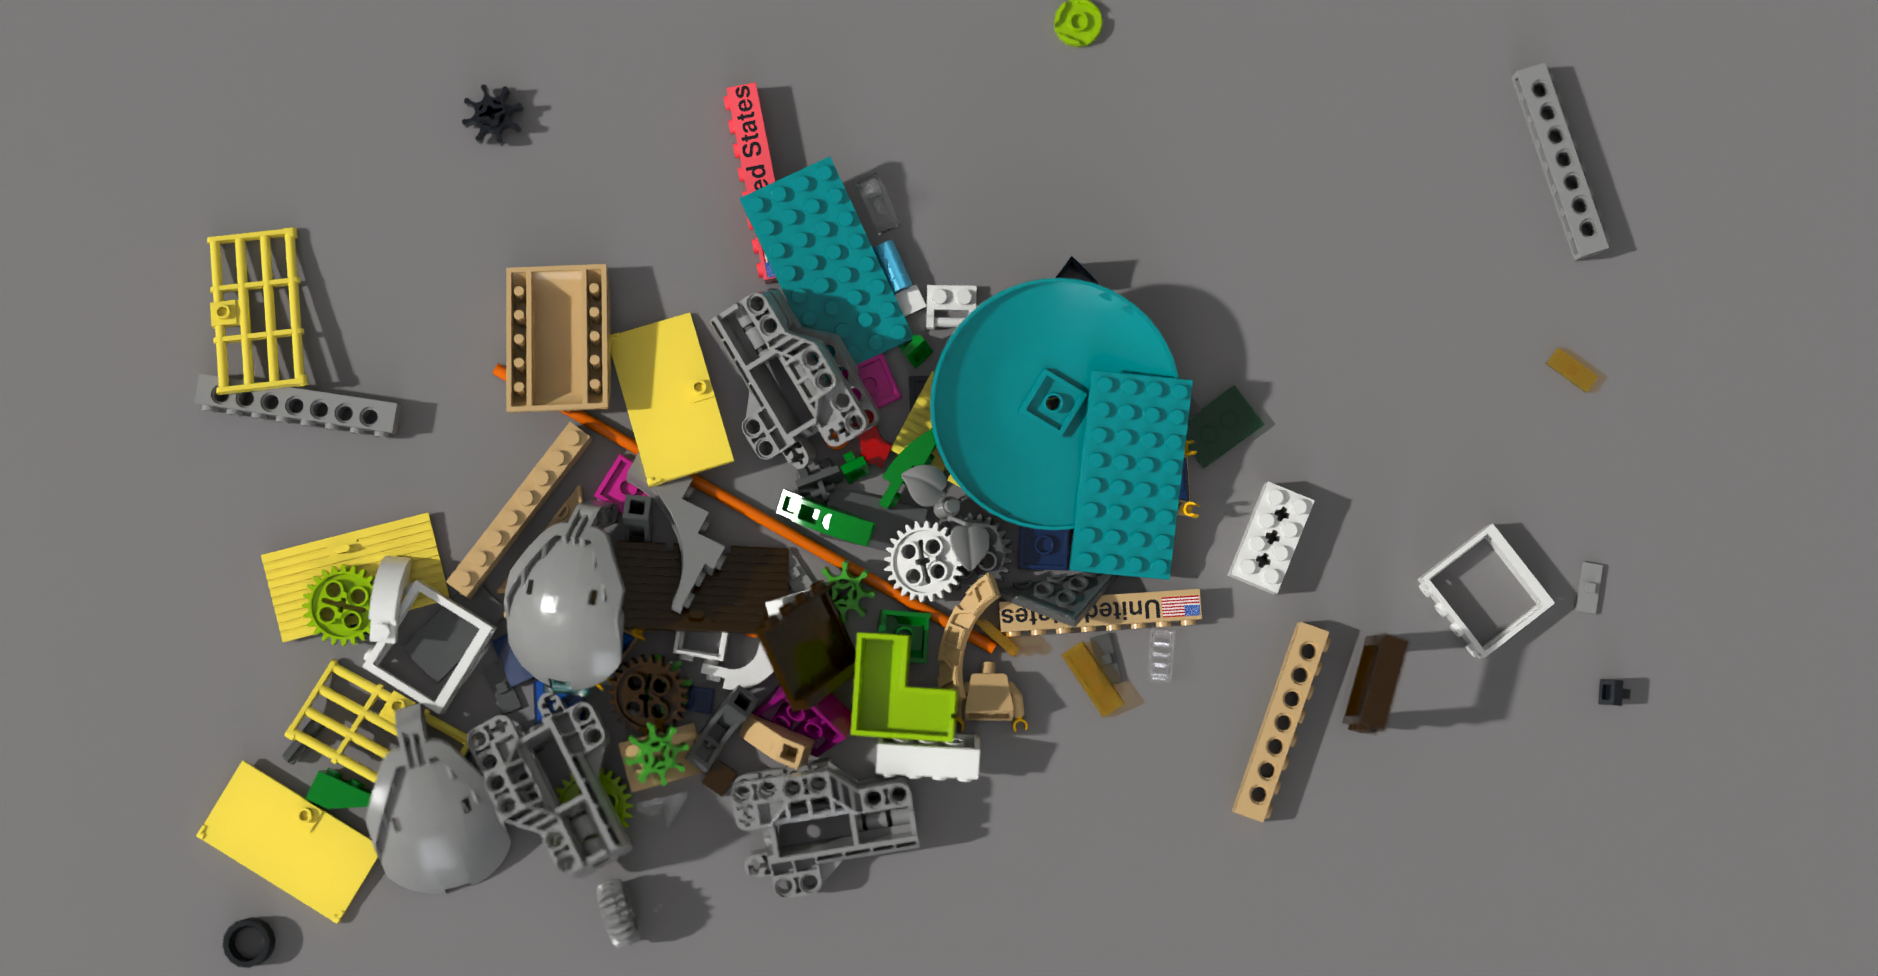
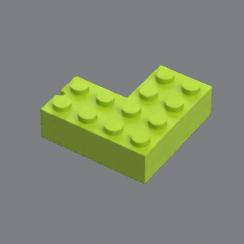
M857 632L851 735L954 742L956 740L957 717H952V714L957 713L959 689L908 686L912 635Z

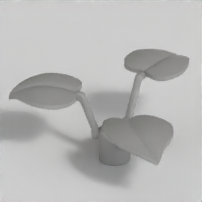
M915 466L902 473L901 477L905 481L910 495L919 505L924 507L934 506V513L938 518L948 519L949 522L953 521L963 525L952 529L950 544L959 562L968 571L973 570L987 554L989 539L986 532L980 526L973 525L969 527L968 522L954 517L960 511V503L970 497L966 494L958 499L952 496L944 498L945 492L942 490L947 484V479L944 473L935 466Z

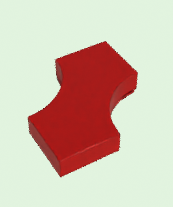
M864 410L869 423H872L874 414L870 410ZM857 421L852 423L854 428L859 425ZM877 425L857 436L861 444L860 457L863 456L866 462L883 468L892 444L881 436Z

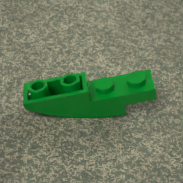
M932 429L911 442L895 458L882 478L890 482L879 502V505L887 510L890 506L895 508L902 495L898 491L902 484L906 485L901 477L902 473L915 466L932 464L935 458L932 452L936 447Z
M783 489L776 513L792 519V522L866 547L869 546L876 524L873 521L838 507L828 506L788 489Z

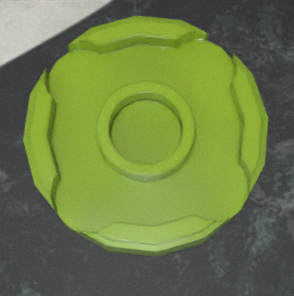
M1090 0L1066 1L1058 8L1054 18V29L1058 38L1066 45L1075 48L1086 47L1093 43L1100 35L1103 25L1100 10Z

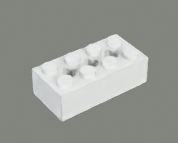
M1269 481L1263 485L1227 576L1273 595L1277 594L1315 500ZM1282 510L1285 518L1279 521L1275 512ZM1273 533L1276 541L1269 544L1267 542L1269 539L1265 537ZM1264 556L1267 565L1259 567V562L1256 561V558Z
M956 733V740L954 742L878 737L876 773L884 777L907 775L908 778L919 779L922 776H930L935 780L957 778L963 782L978 779L980 734Z

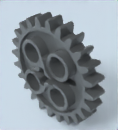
M969 513L968 520L959 515V519L968 522L969 527L977 525L986 532L989 539V549L985 557L992 555L995 562L991 568H985L982 559L978 563L981 575L977 574L976 567L967 576L956 575L955 579L960 584H954L953 590L957 591L963 586V593L966 594V591L987 573L993 574L995 580L1004 581L1001 573H1010L1005 565L1013 563L1011 559L1007 558V555L1014 553V550L1007 549L1012 540H1004L1008 532L1006 530L998 531L1001 527L999 522L992 526L993 518L991 517L987 518L984 522L982 514H979L976 520L972 513ZM951 521V528L949 529L947 536L951 534V531L954 527L963 525ZM934 544L933 547L939 550L940 544ZM941 564L937 565L935 568L943 569L938 576L943 577L945 569Z

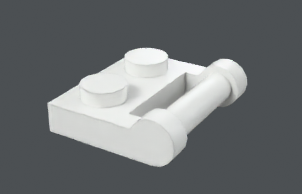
M927 285L926 329L934 330V327H957L965 318L934 317V311H963L970 313L976 308L977 286Z

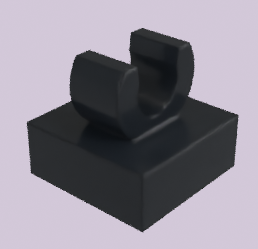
M1600 679L1598 704L1622 706V699H1630L1631 689H1623L1624 681Z

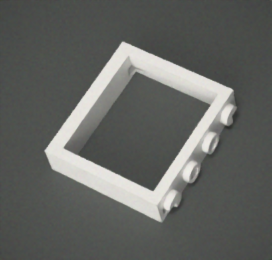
M1493 523L1485 526L1417 579L1420 582L1419 588L1426 597L1431 596L1436 603L1434 605L1436 611L1443 618L1445 616L1452 623L1450 628L1457 637L1462 636L1467 643L1465 647L1473 657L1477 656L1479 659L1487 657L1555 604ZM1485 538L1536 605L1485 645L1481 646L1430 580Z
M415 580L404 591L403 595H405V598L400 605L398 627L421 592L478 627L479 631L436 701L376 664L389 643L377 642L374 648L370 647L364 656L365 663L362 667L434 712L445 714L498 627L425 582Z

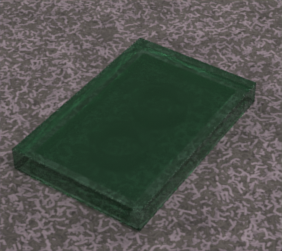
M1234 385L1202 408L1200 414L1188 421L1186 441H1195L1188 445V449L1190 451H1197L1194 457L1202 468L1205 469L1261 428L1264 423Z

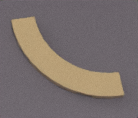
M991 573L985 574L966 591L967 595L959 605L955 606L949 617L941 639L938 661H940V677H937L938 688L959 689L958 703L966 699L962 668L964 651L970 632L984 610L1000 597L994 575Z

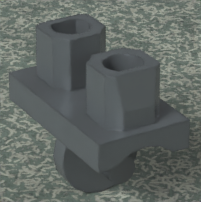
M829 457L818 462L821 471L815 474H811L809 467L796 470L797 480L795 482L801 495L811 494L812 498L822 495L825 502L829 500L827 493L836 490L834 485L843 482L838 465L835 466Z

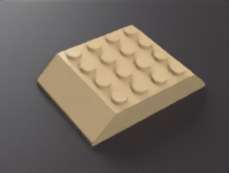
M607 264L506 268V412L608 409L611 397V313Z

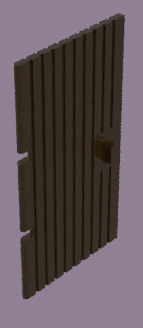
M618 541L617 565L625 587L621 607L624 613L623 629L756 634L755 629L763 624L762 620L769 616L765 602L788 595L789 548L731 546V554L723 553L726 559L720 570L715 569L712 576L706 573L701 586L695 585L692 591L695 597L690 607H684L681 614L671 610L680 586L682 574L679 544L673 543V551H666V543Z

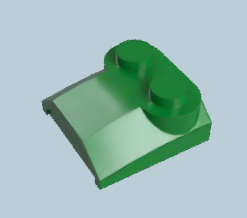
M881 609L877 621V633L912 635L910 662L928 663L927 647L931 613Z

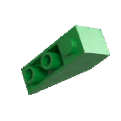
M328 768L327 771H318L305 799L327 809L368 807L372 791L365 789L363 782L353 778L350 781L341 778V772Z

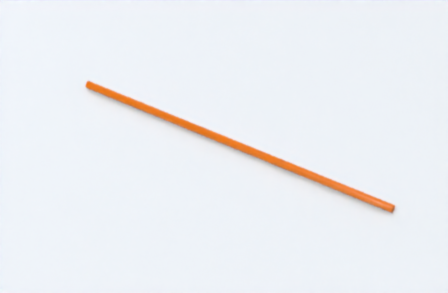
M498 363L493 370V375L506 381V367ZM559 411L630 452L638 454L639 450L635 439L585 411ZM688 475L693 478L691 486L843 571L842 563L848 560L847 558L699 475ZM850 561L848 567L850 574L853 576H859L865 570ZM870 571L868 576L861 580L915 612L931 613V621L944 628L946 627L950 616L925 602H920L918 598L914 601L910 600L909 593L906 596H901L902 589H894L893 584ZM973 629L967 640L992 654L997 645L996 642Z

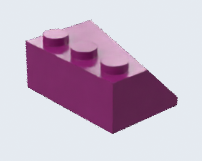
M779 685L751 713L814 739L811 754L815 757L820 756L847 738L851 731L852 712L832 693L811 709L792 711Z

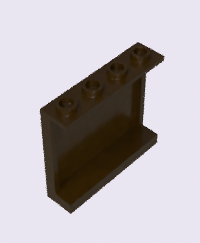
M824 580L814 582L810 585L811 589L809 591L796 595L794 602L779 607L777 614L764 618L762 620L763 624L755 629L792 711L811 709L855 674L856 650L828 591L837 584L836 581L824 582Z

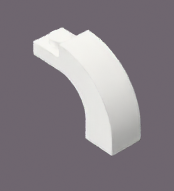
M386 555L379 565L369 611V619H371L370 641L392 644L397 642L400 604L404 589L410 582L411 558Z
M759 643L755 658L745 667L727 669L703 663L701 673L706 674L705 679L720 682L721 678H725L723 689L733 690L738 685L745 689L754 687L764 682L774 673L761 643Z

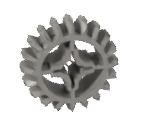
M617 878L607 880L598 885L597 899L612 943L617 948H621L638 942L640 938L638 919L624 882Z

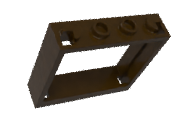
M1388 634L1366 636L1342 722L1349 725L1348 730L1365 734H1376L1377 731H1385L1408 649V640Z

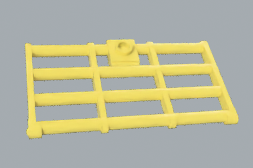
M291 227L207 238V244L210 245L212 287H210V293L213 294V302H210L211 326L215 329L216 334L213 342L216 344L219 387L216 388L218 395L308 385V376L304 370L302 342L304 328L301 327L299 299L301 278L298 277L295 239L298 238L297 228ZM285 237L288 278L273 280L270 239ZM260 240L263 281L248 282L245 241ZM235 243L238 284L223 285L220 244ZM288 286L291 329L276 330L273 287ZM263 289L266 332L251 333L248 290ZM238 291L239 300L224 301L223 293ZM240 326V335L226 336V328ZM292 337L295 379L280 380L277 338ZM267 339L269 382L254 383L252 341ZM241 342L244 384L229 386L227 344Z
M332 659L284 736L292 741L297 740L330 758L332 763H339L375 783L377 772L343 753L350 742L353 741L384 758L391 750L358 733L359 727L364 719L397 736L395 710L415 705L416 702L396 691L391 693L385 690L382 684L376 685L338 664V660ZM332 673L372 694L364 707L325 686ZM319 694L358 715L351 728L311 707ZM378 697L386 701L379 715L371 711ZM425 709L427 724L465 744L460 754L466 757L470 750L467 744L468 734L431 715V711ZM307 716L344 736L345 738L339 748L335 750L299 730L298 727L304 717Z

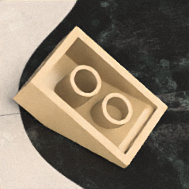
M695 722L676 727L677 732L672 736L671 743L676 745L686 742L690 750L694 744L693 741L698 735ZM648 735L646 737L643 736L636 739L644 740L648 737ZM630 741L618 743L631 792L661 784L659 774L656 772L650 773L646 781L641 783L637 776L642 772L643 765L635 763L628 766L625 762L626 757H633L638 753V745L632 744ZM689 750L680 751L675 757L676 762L683 764L685 771L680 772L675 767L667 769L665 772L667 782L703 772L685 759ZM654 751L652 755H653V756H655V755L660 756V755H661V751H660V752H655V751Z

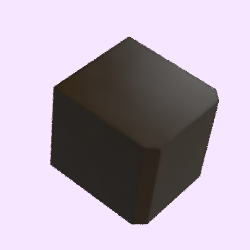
M721 760L716 761L701 783L723 797L738 776V773Z

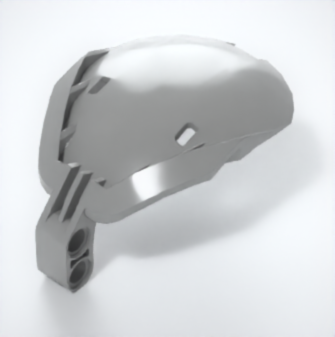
M597 500L579 503L568 522H561L548 527L525 550L509 572L504 597L508 643L520 664L537 680L550 687L551 679L571 682L574 691L591 688L605 681L622 662L624 613L621 607L625 587L616 562L610 536L604 530V528L615 524L617 520L618 506L616 503ZM593 590H598L596 604L590 603Z
M419 703L395 710V725L400 747L394 748L383 758L366 814V823L374 849L387 877L409 890L427 894H447L446 889L467 883L474 886L489 877L501 865L508 853L511 840L505 822L501 820L486 789L482 773L447 741L439 738L428 739L426 716L422 704ZM468 797L471 809L465 811L462 800ZM395 818H399L402 829H397Z

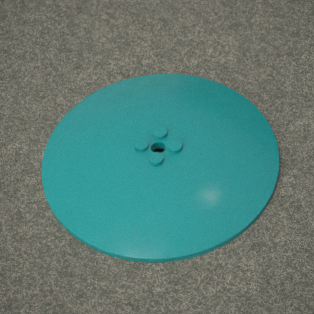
M1043 278L1011 286L991 296L971 311L957 326L940 355L934 372L930 396V418L939 454L949 473L962 490L988 512L1008 522L1042 530L1074 529L1091 371L1101 370L1179 378L1170 349L1160 331L1148 316L1125 297L1108 288L1091 282L1069 278ZM1057 396L1059 398L1058 407L1048 409L1046 406L1048 397Z

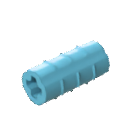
M893 240L886 241L873 248L894 294L913 286L899 255V250H897Z

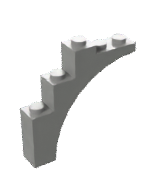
M638 452L627 472L626 481L643 491L647 496L652 497V500L668 518L677 536L681 553L682 574L680 586L671 610L681 614L684 607H690L695 597L692 594L695 585L700 587L706 573L712 576L715 569L720 570L726 559V556L723 555L725 546L704 536L710 525V522L707 521L709 512L688 502L694 491V488L691 487L693 478L685 476L654 487H648L640 453Z

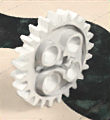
M916 521L915 529L910 525H905L907 533L898 530L897 534L900 538L898 540L891 538L890 540L894 547L886 548L891 553V557H885L884 560L890 562L891 565L884 569L893 573L888 577V581L896 580L897 582L893 588L899 589L902 587L901 596H906L910 592V600L912 601L918 595L920 602H925L926 596H928L930 602H935V594L940 599H943L944 590L952 593L953 590L950 585L960 584L955 579L956 575L964 576V573L958 570L963 565L952 550L950 535L947 536L949 528L944 527L939 531L940 523H935L931 528L930 521H925L923 527L920 522ZM920 540H923V553L919 544ZM933 540H937L940 544V549L935 554L931 553L929 545ZM909 545H913L916 549L915 556L911 559L907 558L905 550ZM924 557L930 559L926 567L920 565V561L924 560ZM941 564L945 569V573L942 578L938 579L934 574V569L937 565ZM916 569L920 572V580L914 584L910 580V574ZM926 572H928V575H929L930 580H931V582H930L929 584H928L927 581H926V579H927V573H926Z

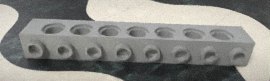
M1545 62L1518 70L1512 76V80L1574 261L1602 253L1609 248V235L1602 228L1600 222L1602 220L1601 212L1594 205L1592 199L1594 197L1593 189L1590 184H1587L1584 176L1586 173L1584 163L1581 160L1579 161L1577 156L1578 146L1576 140L1573 137L1571 138L1568 129L1570 127L1569 119L1566 114L1563 115L1560 106L1562 104L1561 96L1558 91L1555 92L1552 83L1554 82L1553 73L1550 68L1547 69ZM1534 87H1538L1543 91V97H1539L1534 93ZM1542 110H1547L1551 114V120H1547L1542 116ZM1550 133H1555L1559 137V143L1551 141ZM1558 156H1562L1567 160V166L1559 164ZM1566 179L1574 182L1575 189H1569L1566 186ZM1574 202H1578L1582 205V213H1579L1574 209ZM1582 225L1590 228V236L1583 234Z
M199 374L194 403L202 406L201 410L217 413L218 408L227 410L226 414L242 416V412L251 413V418L266 420L267 416L276 417V422L291 424V420L301 421L300 425L315 427L316 423L324 424L325 429L340 431V428L344 427L350 428V433L365 435V431L375 432L374 436L389 439L390 434L398 435L402 406L398 403L293 387L229 394V398L225 402H221L220 395L216 391V388L219 387L218 376ZM229 378V386L244 384V380ZM248 394H253V403L246 406L244 403L245 397ZM277 397L279 401L278 406L271 410L269 402L272 398ZM302 401V411L295 413L293 410L294 404ZM322 405H327V414L323 417H319V407ZM351 408L353 411L351 419L344 421L342 417L343 412ZM376 412L378 416L377 421L374 424H368V415Z

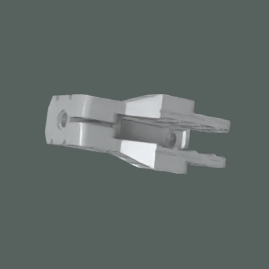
M769 288L752 293L709 321L749 389L747 413L742 423V431L759 458L768 460L783 453L788 463L796 467L795 469H802L812 464L816 459V450L809 439L810 436L820 431L827 444L836 447L856 438L879 423L881 419L880 411L860 379L858 366L840 335L802 327L780 290ZM754 323L755 327L746 332L744 328ZM767 345V349L760 353L758 352V349ZM829 345L835 348L836 353L834 357L828 351ZM813 354L816 355L817 359L819 360V363H816L812 359ZM776 357L781 361L814 417L803 425L800 423L766 365ZM841 367H845L848 370V378H844L840 371ZM825 374L828 375L832 385L825 381ZM852 388H856L861 392L860 401L856 398ZM864 410H870L874 414L872 423H869ZM754 420L758 421L760 424L759 431H757L753 426ZM857 421L859 425L854 428L852 423ZM834 431L839 437V439H833L832 434L834 433ZM766 441L772 444V452L767 450ZM800 442L801 445L792 450L791 447ZM803 453L805 457L802 460H799V455Z
M548 692L540 696L538 700V708L543 717L542 724L533 726L525 731L521 724L512 721L504 715H499L472 729L467 735V744L485 779L486 789L501 820L521 829L541 834L557 869L566 875L583 878L595 872L596 869L615 861L618 857L629 853L633 849V845L599 779L605 750L610 743L611 737L598 710L586 702H580L568 708L561 697ZM551 701L556 702V703L553 704V707H554L555 711L558 712V713H555V712H553L552 710L548 709V708L551 707V704H550ZM589 709V719L581 721V713ZM600 731L602 734L600 741L592 743V735ZM484 733L480 737L478 747H476L473 742L475 735ZM556 739L583 793L564 805H561L535 752L536 749Z
M826 757L808 760V763L798 770L784 766L742 773L734 780L731 797L736 824L740 829L747 831L763 828L766 848L755 849L747 854L744 863L745 872L749 876H757V878L772 876L773 888L778 897L792 898L818 892L821 885L843 860L920 848L910 782L905 775H896L895 777L879 776L858 780L833 759ZM766 782H771L775 786L773 788H767L763 784ZM745 786L749 791L742 792L738 787ZM896 787H903L905 789L900 793L893 791ZM871 791H877L880 793L878 796L875 797L868 795V793ZM824 796L829 798V800L814 802V798ZM793 801H807V803L792 806ZM747 804H750V806L748 805L749 816L747 815V812H744L745 806ZM887 809L891 810V817L893 825L888 826L887 822ZM863 813L866 816L868 828L866 830H863L861 814ZM849 814L852 835L787 846L780 845L777 825ZM766 854H767V857H768V864H769V868H770V869H766V865H767V862H765V861H766V856H765ZM753 859H757L758 863H760L758 869L751 865ZM808 875H813L818 881L814 885H808L803 879ZM783 879L790 880L792 886L789 889H782L778 883Z

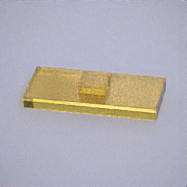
M1557 348L1546 362V365L1585 393L1589 391L1598 378L1596 374L1560 348Z

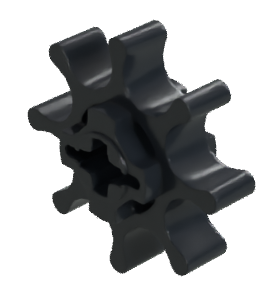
M483 84L481 89L484 92V97L480 102L475 103L469 98L464 99L468 107L475 109V113L472 118L463 119L462 124L466 128L471 125L480 126V132L475 137L479 144L483 143L484 137L487 134L493 133L497 135L499 145L503 146L505 142L502 138V132L506 128H513L516 132H521L520 125L511 122V116L515 112L523 111L524 107L521 103L512 106L506 104V98L510 94L508 87L504 86L499 96L492 97L489 95L488 87ZM492 111L496 112L494 119H490Z

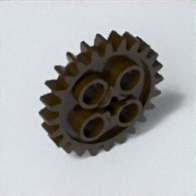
M641 654L638 661L632 657L629 659V664L626 662L622 663L620 666L623 671L617 669L614 672L618 679L613 678L609 681L615 688L607 691L608 694L614 695V698L610 699L608 704H615L616 707L611 713L620 714L617 722L625 720L624 729L629 728L631 725L634 726L633 734L642 729L644 737L649 734L648 722L653 723L655 734L657 735L659 734V728L665 734L668 730V725L676 727V720L681 721L684 718L681 712H686L689 708L683 703L688 702L691 698L684 695L690 687L682 686V683L687 678L678 677L681 668L671 669L673 661L667 665L664 664V656L655 661L654 654H651L648 660H646L644 654ZM649 673L652 674L651 683H649V681H650V680H649V676H648ZM633 676L641 678L642 687L634 685L632 681ZM657 679H664L667 683V689H661L657 685ZM647 690H649V695L653 696L651 700H649L648 695L644 694ZM631 701L639 703L641 707L639 712L631 708ZM657 703L665 707V714H659L656 711L655 705ZM647 706H648L649 717L646 716Z

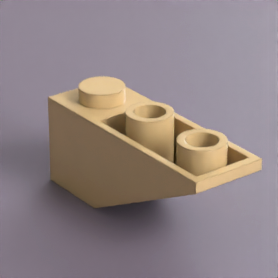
M750 714L748 719L742 723L739 733L741 738L773 760L797 770L808 763L815 741L812 738L753 714Z

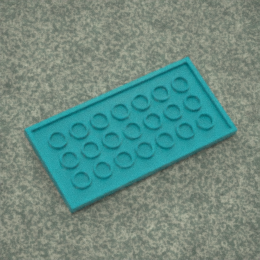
M830 156L739 198L785 298L802 327L839 334L856 364L911 340L913 334ZM829 345L828 351L834 357L836 353L835 348ZM813 354L816 363H819V360L817 359L816 355Z
M1101 370L1091 371L1070 571L1170 580L1193 380Z

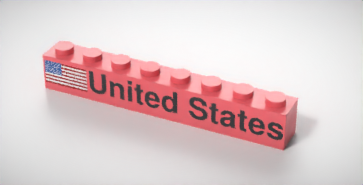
M756 82L728 87V96H723L726 111L731 110L732 119L728 120L731 135L736 134L737 143L733 144L735 158H740L742 167L737 169L740 182H745L747 191L742 192L743 196L776 182ZM747 217L749 230H754ZM756 236V239H752L754 254L759 253L761 263L756 264L759 278L764 277L765 284L778 282Z

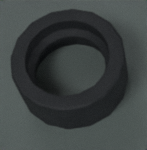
M247 918L237 921L228 928L224 935L222 945L224 954L231 963L238 967L250 968L262 964L274 951V932L268 923L258 918ZM248 927L258 930L264 940L263 949L257 956L252 958L241 956L236 951L234 945L238 932Z

